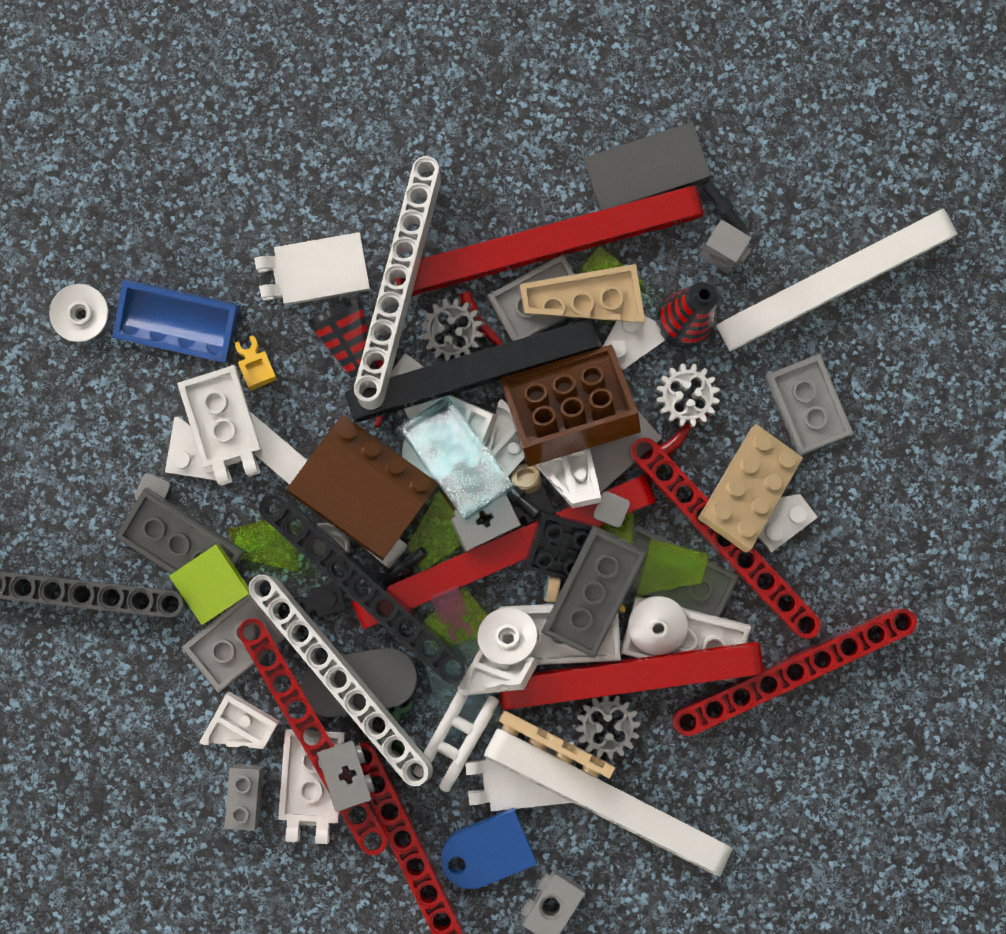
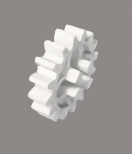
M681 364L679 372H676L674 368H670L668 371L670 378L662 376L660 381L664 386H657L656 392L662 394L661 397L656 399V404L664 405L660 414L668 412L670 414L668 422L671 423L676 418L679 420V427H682L685 421L689 422L691 428L695 427L696 419L702 424L707 421L705 413L712 416L715 411L710 406L717 405L720 401L713 397L714 394L720 391L719 388L711 386L715 377L707 379L705 377L707 369L704 368L699 373L696 371V364H693L690 370H686V366ZM691 380H699L701 383L700 388H696L691 395L692 399L685 403L683 406L684 411L677 412L674 409V405L683 398L684 394L682 392H686L692 385ZM678 383L681 391H672L670 385ZM694 400H702L704 408H697Z

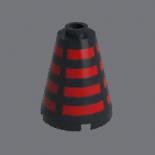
M699 282L668 296L661 303L657 311L656 323L657 325L659 324L660 334L667 342L679 348L689 349L703 344L708 339L714 327L718 301L715 288L708 283Z
M360 295L307 321L309 327L351 378L356 377L358 374L369 332ZM376 360L371 363V369L377 366Z

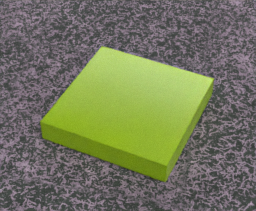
M219 543L169 576L201 625L250 594L249 587Z

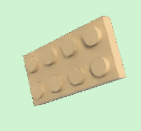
M757 424L754 425L742 442L698 519L745 553L750 551L803 457Z

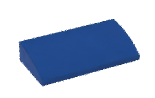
M130 279L122 280L112 338L227 363L241 304Z

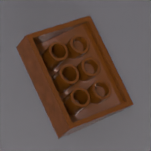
M612 344L500 378L528 467L641 433L639 413Z
M342 415L293 479L286 492L383 561L428 501L439 483L349 418Z

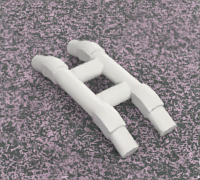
M459 690L457 691L423 753L431 763L437 752L453 760L439 785L441 790L449 792L499 703V700L495 697H488L474 724L458 716L469 695H462ZM452 726L468 734L460 749L444 742ZM417 763L413 772L416 776L423 777L424 769Z

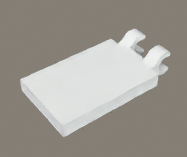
M360 232L274 247L275 256L254 258L258 273L274 271L276 284L259 286L263 301L283 298V303L287 306L370 291Z
M232 365L177 383L204 468L213 467L218 485L222 486L232 482L227 466L241 461L246 475L250 477L259 474L260 469L254 453L262 449L236 366Z
M285 729L278 820H287L285 842L300 841V825L317 826L316 844H328L330 840V823H339L340 812H335L327 789L293 730ZM305 730L303 734L304 741L309 745L317 744L321 736L319 731ZM326 731L334 746L345 743L344 732Z
M547 746L543 750L554 757L557 751ZM487 758L466 761L465 763L466 775L483 773L484 781L483 790L468 791L469 805L490 802L491 811L508 810L513 807L517 809L573 803ZM573 760L570 765L576 767V762Z

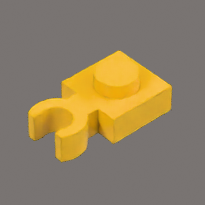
M253 335L249 337L252 343L249 349H242L239 341L235 342L238 354L245 358L239 361L238 364L250 391L277 380L266 352L258 353L259 344Z

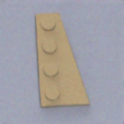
M636 264L520 284L525 314L645 323Z
M503 710L499 718V722L504 724L502 730L518 737L519 733L530 737L528 743L541 750H545L547 746L557 751L555 757L569 764L574 760L584 765L582 770L598 778L599 774L610 779L615 769L610 763L506 710Z

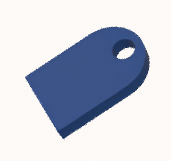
M514 807L455 831L445 841L441 853V866L444 874L453 884L465 889H477L537 865V859ZM454 857H460L465 861L466 865L461 870H454L449 866V861Z

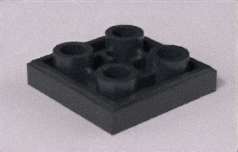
M542 511L524 563L525 569L566 580L593 525Z

